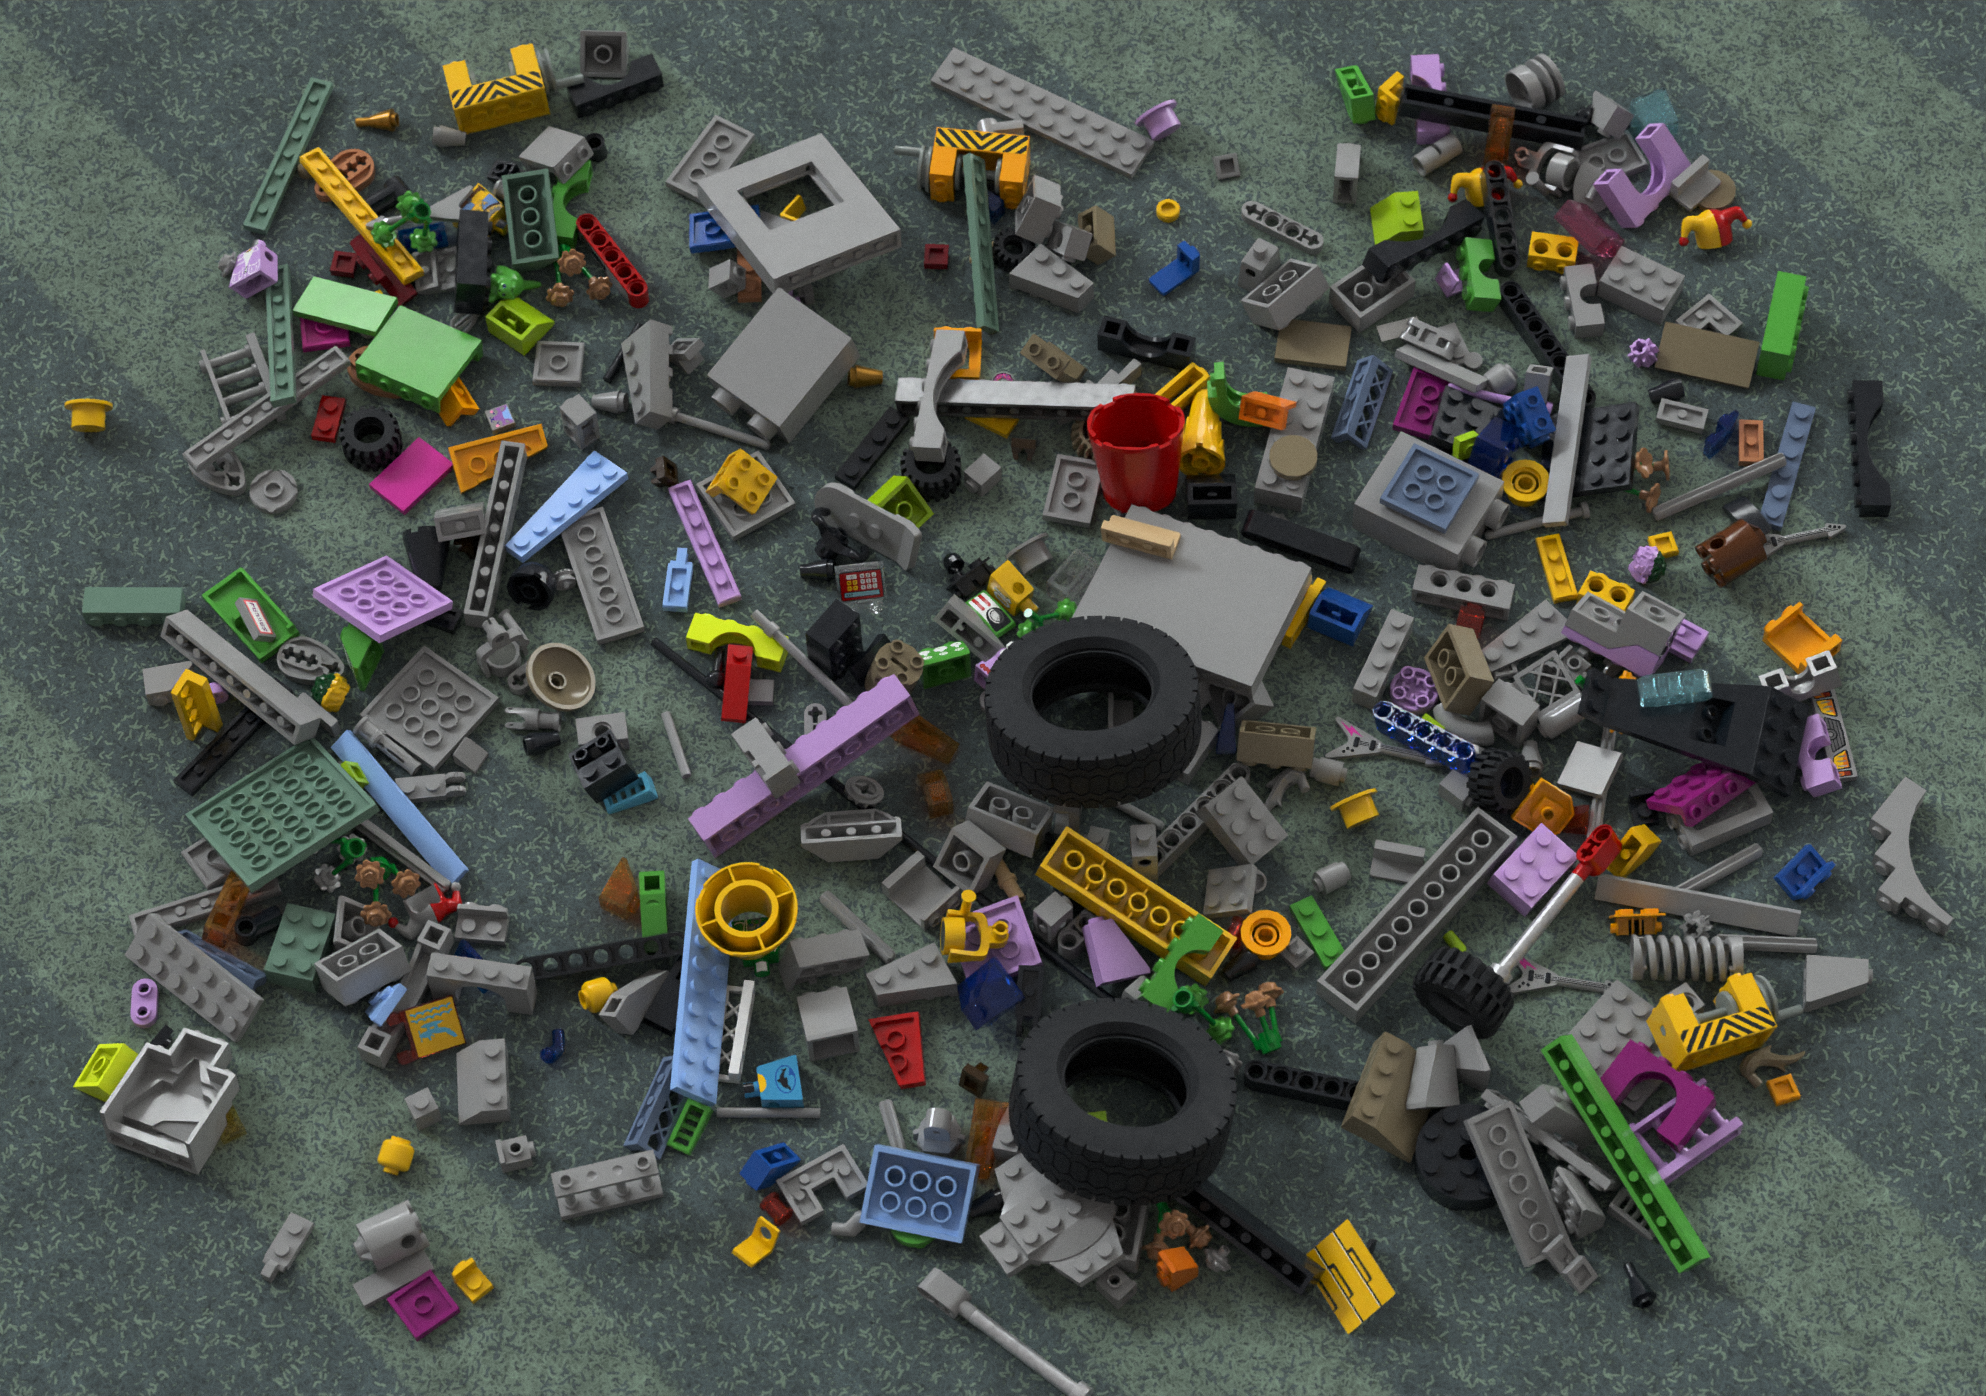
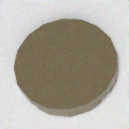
M1708 170L1721 180V184L1697 206L1701 211L1727 209L1734 202L1736 193L1734 181L1721 171Z
M1288 435L1281 437L1272 445L1269 454V464L1277 476L1285 480L1297 481L1313 473L1317 466L1318 453L1315 446L1308 439L1298 435Z

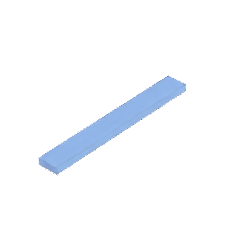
M346 730L331 746L332 750L343 762L350 761L359 764L369 782L364 788L429 865L451 881V884L459 882L469 869L353 732Z

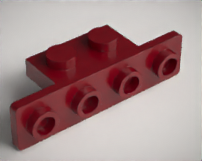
M361 234L350 241V245L358 255L355 260L363 270L368 267L371 271L368 276L376 286L381 284L390 296L397 298L398 307L400 305L404 306L417 296L418 293L410 283L404 286Z

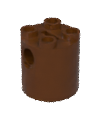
M1739 519L1695 546V550L1699 557L1704 560L1701 566L1708 576L1713 574L1714 581L1718 587L1723 588L1767 560L1766 551L1763 547L1767 543V539L1758 526Z

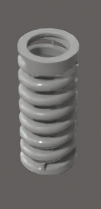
M1636 934L1631 935V980L1644 979V971L1647 970V964H1645L1647 951L1652 981L1658 979L1661 951L1664 979L1666 981L1672 979L1675 952L1679 981L1685 980L1688 952L1690 954L1692 981L1694 982L1699 980L1702 951L1705 965V980L1707 982L1713 980L1716 952L1720 982L1727 980L1730 951L1733 965L1729 966V971L1733 972L1730 973V976L1736 973L1743 975L1744 947L1741 936H1729L1723 944L1719 936H1714L1709 943L1706 936H1700L1695 942L1694 938L1688 935L1682 942L1678 935H1673L1668 943L1664 935H1659L1655 942L1653 937L1648 934L1644 937H1638Z

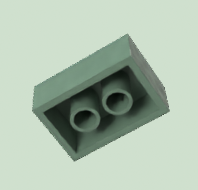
M287 903L264 968L267 981L277 985L317 993L320 980L314 963L329 956L334 944L336 914Z

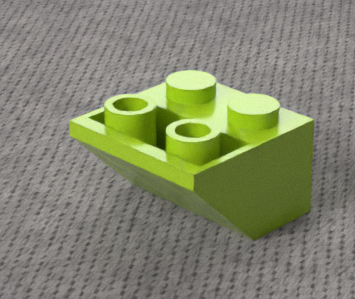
M519 297L514 300H501L485 316L488 332L524 356L555 325V321Z

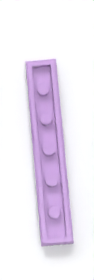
M691 480L668 487L669 494L718 607L721 608L742 600Z

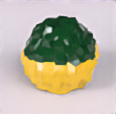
M338 673L323 674L315 679V684L311 689L312 697L326 711L338 712L351 686L347 683V679Z

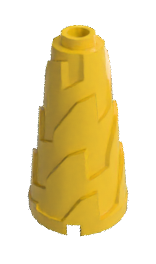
M1201 389L1195 394L1192 399L1189 416L1186 419L1179 468L1185 475H1198V473L1206 475L1220 474L1225 467L1222 421H1220L1219 415L1210 406L1207 389Z

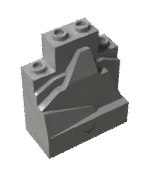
M185 1027L169 1050L161 1045L155 1046L146 1042L99 1112L108 1142L198 1175L212 1154L227 1125L225 1115L233 1105L232 1101L240 1090L236 1074L226 1069L233 1059L229 1043L221 1038H213L201 1031H193Z

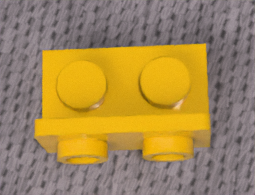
M1398 71L1378 88L1375 107L1377 117L1382 122H1387L1391 126L1395 124L1397 109L1400 105L1401 93L1404 88V76Z

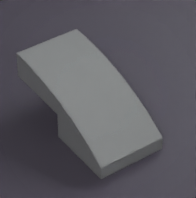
M1559 1234L1541 1251L1563 1279L1578 1293H1582L1598 1277L1586 1258L1578 1255L1565 1235Z

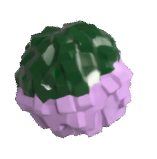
M1639 546L1632 557L1634 561L1628 566L1631 576L1636 582H1641L1642 584L1659 581L1661 576L1665 575L1667 566L1665 557L1656 546Z

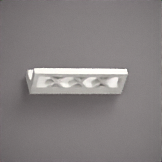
M744 980L743 987L727 985L723 1030H725L726 1034L722 1035V1042L730 1037L734 1043L732 1050L727 1054L721 1048V1055L723 1057L720 1058V1064L727 1061L730 1066L729 1075L719 1074V1082L740 1084L756 993L755 982L751 980ZM730 993L742 994L741 1002L736 1007H733L729 1002ZM734 1014L738 1018L737 1025L730 1031L725 1025V1020Z

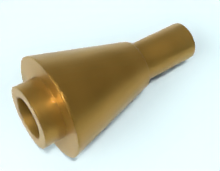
M391 108L370 117L356 118L355 124L356 127L371 126L372 128L394 132L395 128L399 126V116Z

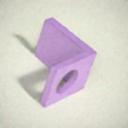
M1445 263L1435 280L1448 298L1461 293L1463 285L1462 280L1459 279V269L1452 270L1449 264Z

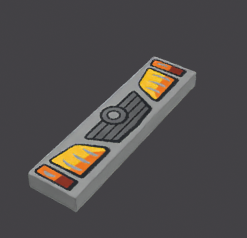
M1835 689L1810 697L1814 715L1819 714L1826 722L1831 745L1823 747L1825 759L1830 757L1835 763L1841 782L1857 780L1858 775Z

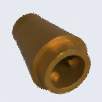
M854 365L847 373L848 386H853L854 388L877 384L882 385L883 382L882 370Z

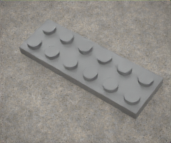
M600 507L589 510L560 534L597 644L601 645L645 632L604 508Z
M154 913L147 915L124 955L234 1042H239L264 1001L262 997Z
M1486 1089L1481 1098L1487 1101L1484 1105L1488 1109L1510 1101L1500 1092ZM1513 1103L1523 1129L1528 1132L1526 1134L1528 1139L1537 1145H1546L1548 1147L1547 1152L1557 1160L1561 1159L1569 1162L1570 1164L1567 1167L1579 1176L1589 1177L1590 1181L1588 1183L1597 1190L1616 1192L1622 1184L1620 1181L1570 1144L1561 1141L1560 1137L1555 1133L1551 1135L1533 1125L1525 1111Z
M1512 1100L1463 1121L1524 1267H1529L1546 1259L1541 1251L1559 1234L1565 1235L1571 1243Z

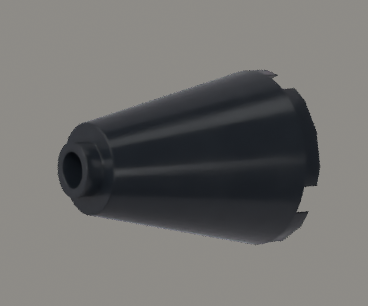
M420 526L418 531L411 533V529L404 531L402 540L412 573L440 591L443 586L451 540L438 542L435 526Z

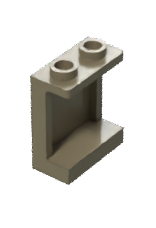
M1035 334L1030 337L1020 352L1031 362L1062 383L1079 382L1088 370L1051 342H1045Z

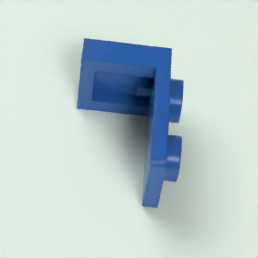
M1184 240L1177 245V259L1151 276L1149 283L1162 296H1165L1199 272V251Z

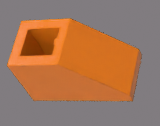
M1184 1246L1158 1252V1263L1156 1264L1158 1273H1156V1276L1163 1287L1168 1286L1171 1292L1198 1277L1199 1267Z

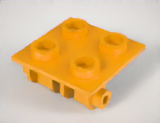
M1659 908L1640 910V914H1633V909H1618L1614 915L1609 916V919H1614L1615 922L1610 923V933L1616 936L1629 935L1628 920H1630V933L1632 935L1634 934V920H1637L1638 935H1642L1643 920L1644 935H1657V932H1662V922H1657V917L1665 916L1666 913H1659Z

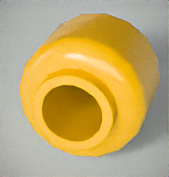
M599 977L584 982L578 993L581 1006L591 1013L601 1012L610 995L618 990L617 986L606 977Z
M391 1136V1139L383 1141L377 1159L378 1163L384 1166L383 1172L398 1176L399 1171L407 1172L409 1170L415 1153L414 1148L410 1146L411 1141L396 1136Z

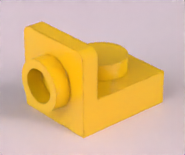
M472 1257L467 1261L464 1260L458 1263L451 1273L454 1283L472 1304L494 1289L493 1284L476 1266V1262Z

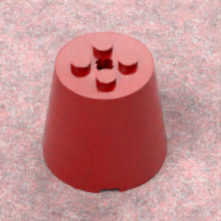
M1149 393L1123 394L1113 397V402L1106 405L1100 403L1088 416L1087 431L1106 502L1118 511L1127 513L1130 506L1135 505L1138 507L1144 506L1155 512L1168 506L1176 496L1185 417L1182 409L1179 406L1175 407L1170 404L1168 398Z

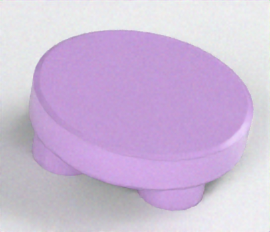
M1403 667L1395 675L1390 685L1392 703L1397 709L1406 714H1424L1433 709L1439 699L1430 672L1421 668Z

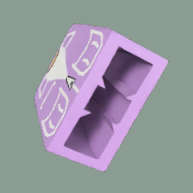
M254 240L251 248L239 254L235 262L229 288L245 299L278 281L277 255L266 247L264 241Z

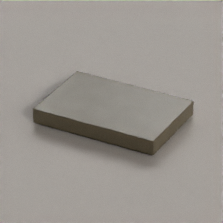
M1293 319L1286 328L1278 332L1274 362L1345 371L1352 327Z

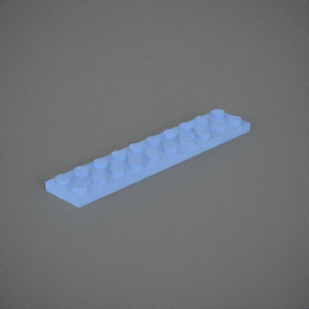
M696 859L691 864L670 1090L711 1107L717 1101L730 955L710 945L698 928L695 916L696 899L703 889V884L720 869L705 861ZM732 919V920L729 922V924H728L731 928H732V923H731V922H733V919Z

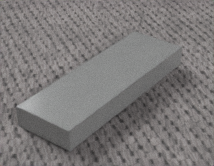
M423 1249L353 1284V1288L364 1308L367 1309L390 1297L429 1269L435 1273V1269Z

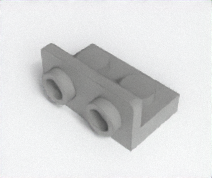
M473 902L457 905L458 919L454 937L455 941L506 945L510 921L507 908L498 904L481 906Z

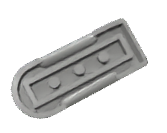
M828 483L816 493L814 500L815 508L825 507L830 509L831 513L828 517L822 516L829 526L843 528L849 537L896 561L904 570L915 567L922 533L912 521L898 514L894 515L839 483Z

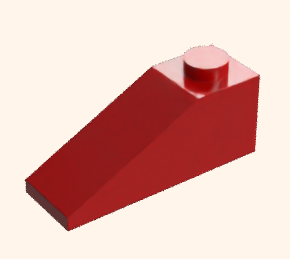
M728 644L721 721L746 723L753 647Z

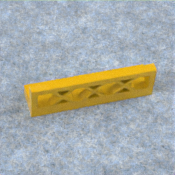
M185 669L170 693L186 738L194 741L203 726L219 732L223 723L208 679Z

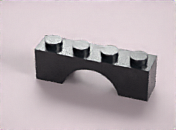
M651 53L632 60L628 74L617 83L609 85L598 84L586 77L584 78L585 83L567 87V93L577 117L581 118L591 116L595 112L606 108H613L624 101L635 100L643 94L654 93L664 87L660 68Z
M1104 315L1097 334V350L1184 370L1193 362L1196 353V337L1175 332L1163 338L1149 337L1134 330L1126 320Z

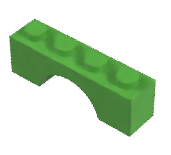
M587 160L565 184L560 183L558 180L557 185H553L552 199L558 246L567 244L572 249L576 248L578 239L577 218L570 215L566 211V207L575 196L589 192L593 174L591 160Z
M1199 913L1193 918L1189 916L1182 924L1180 929L1183 930V933L1179 938L1174 937L1166 949L1170 952L1165 959L1160 957L1152 968L1155 971L1150 980L1146 978L1140 985L1138 991L1141 994L1137 1000L1149 1002V1007L1152 1004L1167 1008V1013L1174 1004L1173 995L1179 990L1174 977L1175 967L1179 959L1186 954H1207L1223 933L1222 929Z

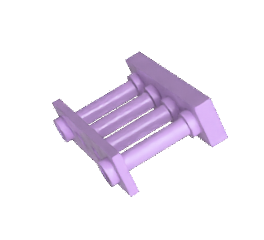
M1702 1078L1698 1082L1693 1081L1700 1087L1701 1085L1706 1086L1707 1083L1705 1078ZM1677 1096L1639 1123H1631L1629 1126L1661 1178L1668 1185L1740 1135L1743 1127L1740 1119L1736 1116L1730 1121L1728 1119L1724 1120L1714 1108L1708 1117L1717 1126L1716 1131L1708 1135V1133L1704 1134L1698 1128L1693 1135L1696 1139V1145L1690 1149L1687 1147L1683 1148L1680 1153L1672 1149L1676 1154V1159L1669 1164L1668 1162H1663L1641 1135L1652 1127L1655 1130L1659 1128L1663 1123L1662 1120L1674 1108Z

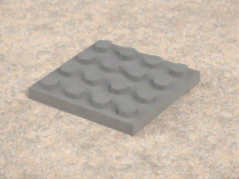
M423 646L359 715L361 719L364 716H368L370 722L376 727L386 730L388 738L436 772L454 753L463 739L468 737L500 701L499 697L432 650Z
M1616 980L1567 1034L1574 1036L1599 1078H1601L1630 1039L1636 1043L1640 1041L1651 1049L1650 1053L1657 1058L1662 1056L1646 1022L1655 1007L1619 980ZM1651 1079L1637 1084L1620 1105L1635 1116L1664 1081Z

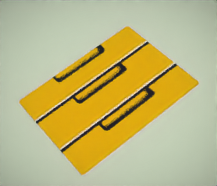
M1348 1219L1306 1254L1325 1269L1316 1285L1347 1334H1350L1395 1295V1291Z

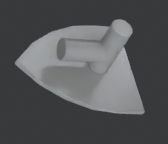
M1583 161L1573 185V201L1578 217L1593 215L1607 207L1593 186L1604 172L1586 161Z

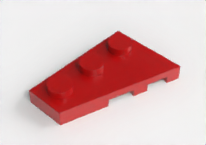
M919 1012L868 1019L899 1087L907 1089L926 1086Z

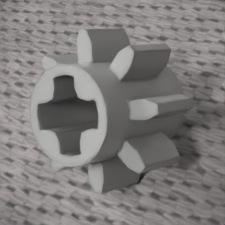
M1700 910L1695 911L1693 916L1689 913L1683 917L1686 923L1679 926L1685 934L1683 938L1691 935L1695 942L1700 936L1709 938L1710 936L1707 931L1714 928L1708 920L1710 916L1700 915Z

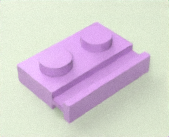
M1684 619L1669 652L1691 663L1707 639L1709 632Z

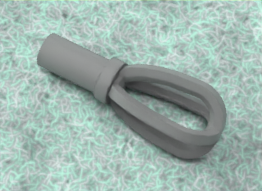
M488 300V306H485V305L483 306V311H484L485 309H487V308L492 304V303H489V300ZM458 313L451 319L450 326L461 330L470 322L462 331L468 333L480 315L467 314L455 324L457 319L465 315L464 313Z

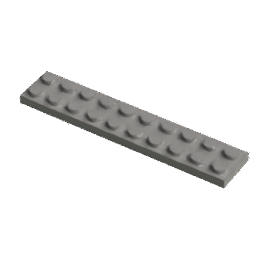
M956 48L951 50L930 80L931 86L1006 121L1022 120L1025 130L1130 179L1133 178L1154 147L1152 139Z

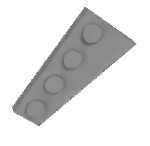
M1545 599L1482 649L1492 676L1495 671L1500 672L1509 668L1513 663L1517 665L1519 661L1525 658H1533L1547 648L1561 645V642L1568 639L1567 636L1561 633L1567 619Z

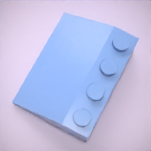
M881 1144L874 1145L860 1223L962 1243L974 1198L980 1164Z

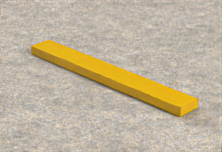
M319 147L299 156V162L404 286L424 276L422 267L397 238L394 240V245L383 248L374 242L371 235L372 230L366 229V223L378 218V216Z

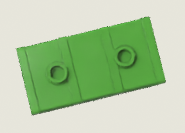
M242 567L202 594L203 600L210 605L221 620L237 635L239 640L256 656L260 663L265 662L276 654L286 641L300 636L299 631L290 619ZM239 597L258 599L277 636L273 642L253 640L235 605Z

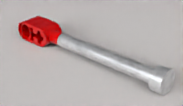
M1603 824L1593 830L1576 853V857L1580 862L1500 963L1491 964L1490 967L1494 969L1495 973L1500 974L1505 983L1509 984L1513 979L1511 972L1587 877L1601 875L1622 850V842L1610 825Z

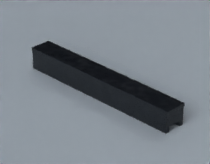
M1405 84L1398 111V116L1542 144L1551 142L1578 151H1582L1587 123L1586 118L1411 84Z

